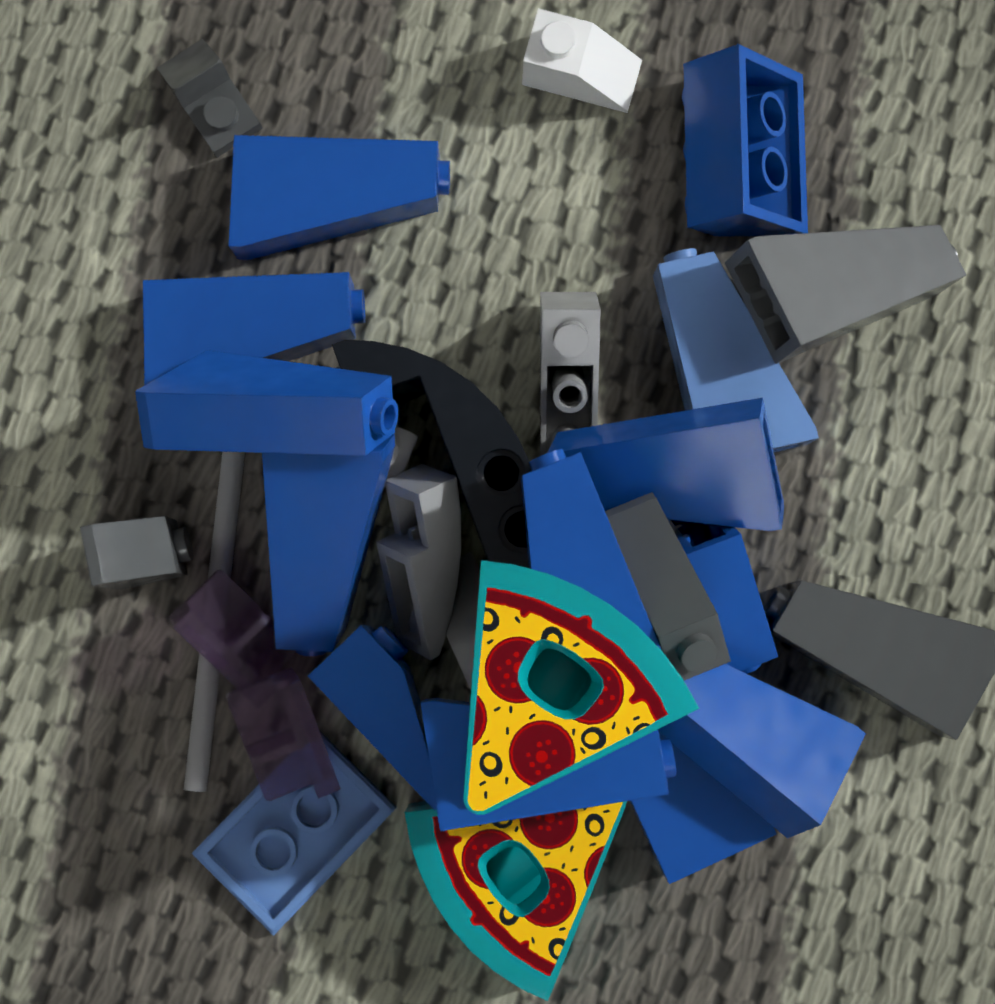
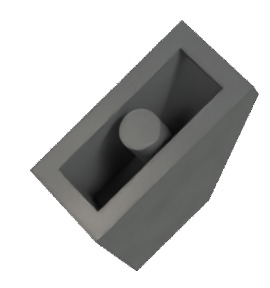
M160 516L90 524L80 527L91 586L123 590L188 575L185 562L193 560L192 542L187 528H178L177 520Z

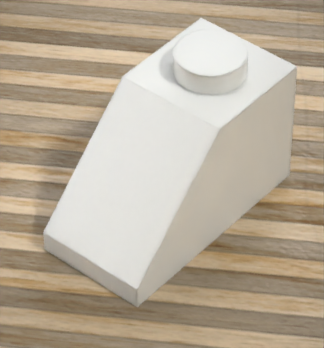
M538 8L523 60L522 85L628 113L642 60L594 23Z

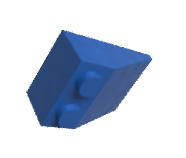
M360 625L308 677L435 811L436 802L421 701L411 668L402 659L409 650L386 626L384 628L380 626L375 630L372 626Z

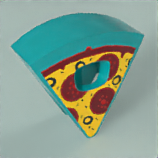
M481 560L463 800L470 812L476 815L490 813L699 709L683 678L662 650L635 623L609 603L577 585L548 573L514 564Z
M426 801L409 803L404 813L410 845L427 890L449 927L467 948L495 973L518 988L548 1001L599 876L627 801L440 831L437 809L434 811Z

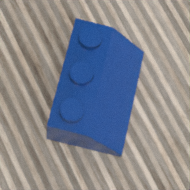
M740 44L684 63L682 101L685 112V143L683 153L686 161L685 211L687 214V228L713 236H769L808 233L803 74Z

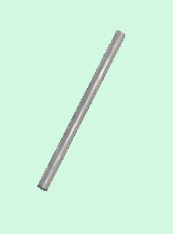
M222 452L183 789L186 791H207L245 452Z

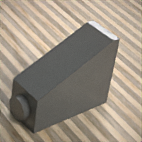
M651 492L605 511L661 650L685 681L731 662L718 614L655 495Z

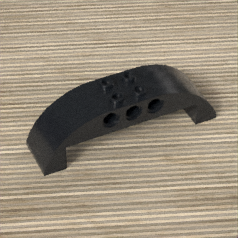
M343 340L332 344L340 369L391 376L393 399L397 404L426 394L487 560L529 568L527 547H518L510 543L505 535V530L514 521H525L521 479L522 475L532 472L528 463L530 461L518 436L498 407L471 381L444 363L409 348L365 340ZM505 468L514 473L517 482L508 490L498 491L488 486L485 479L492 470Z

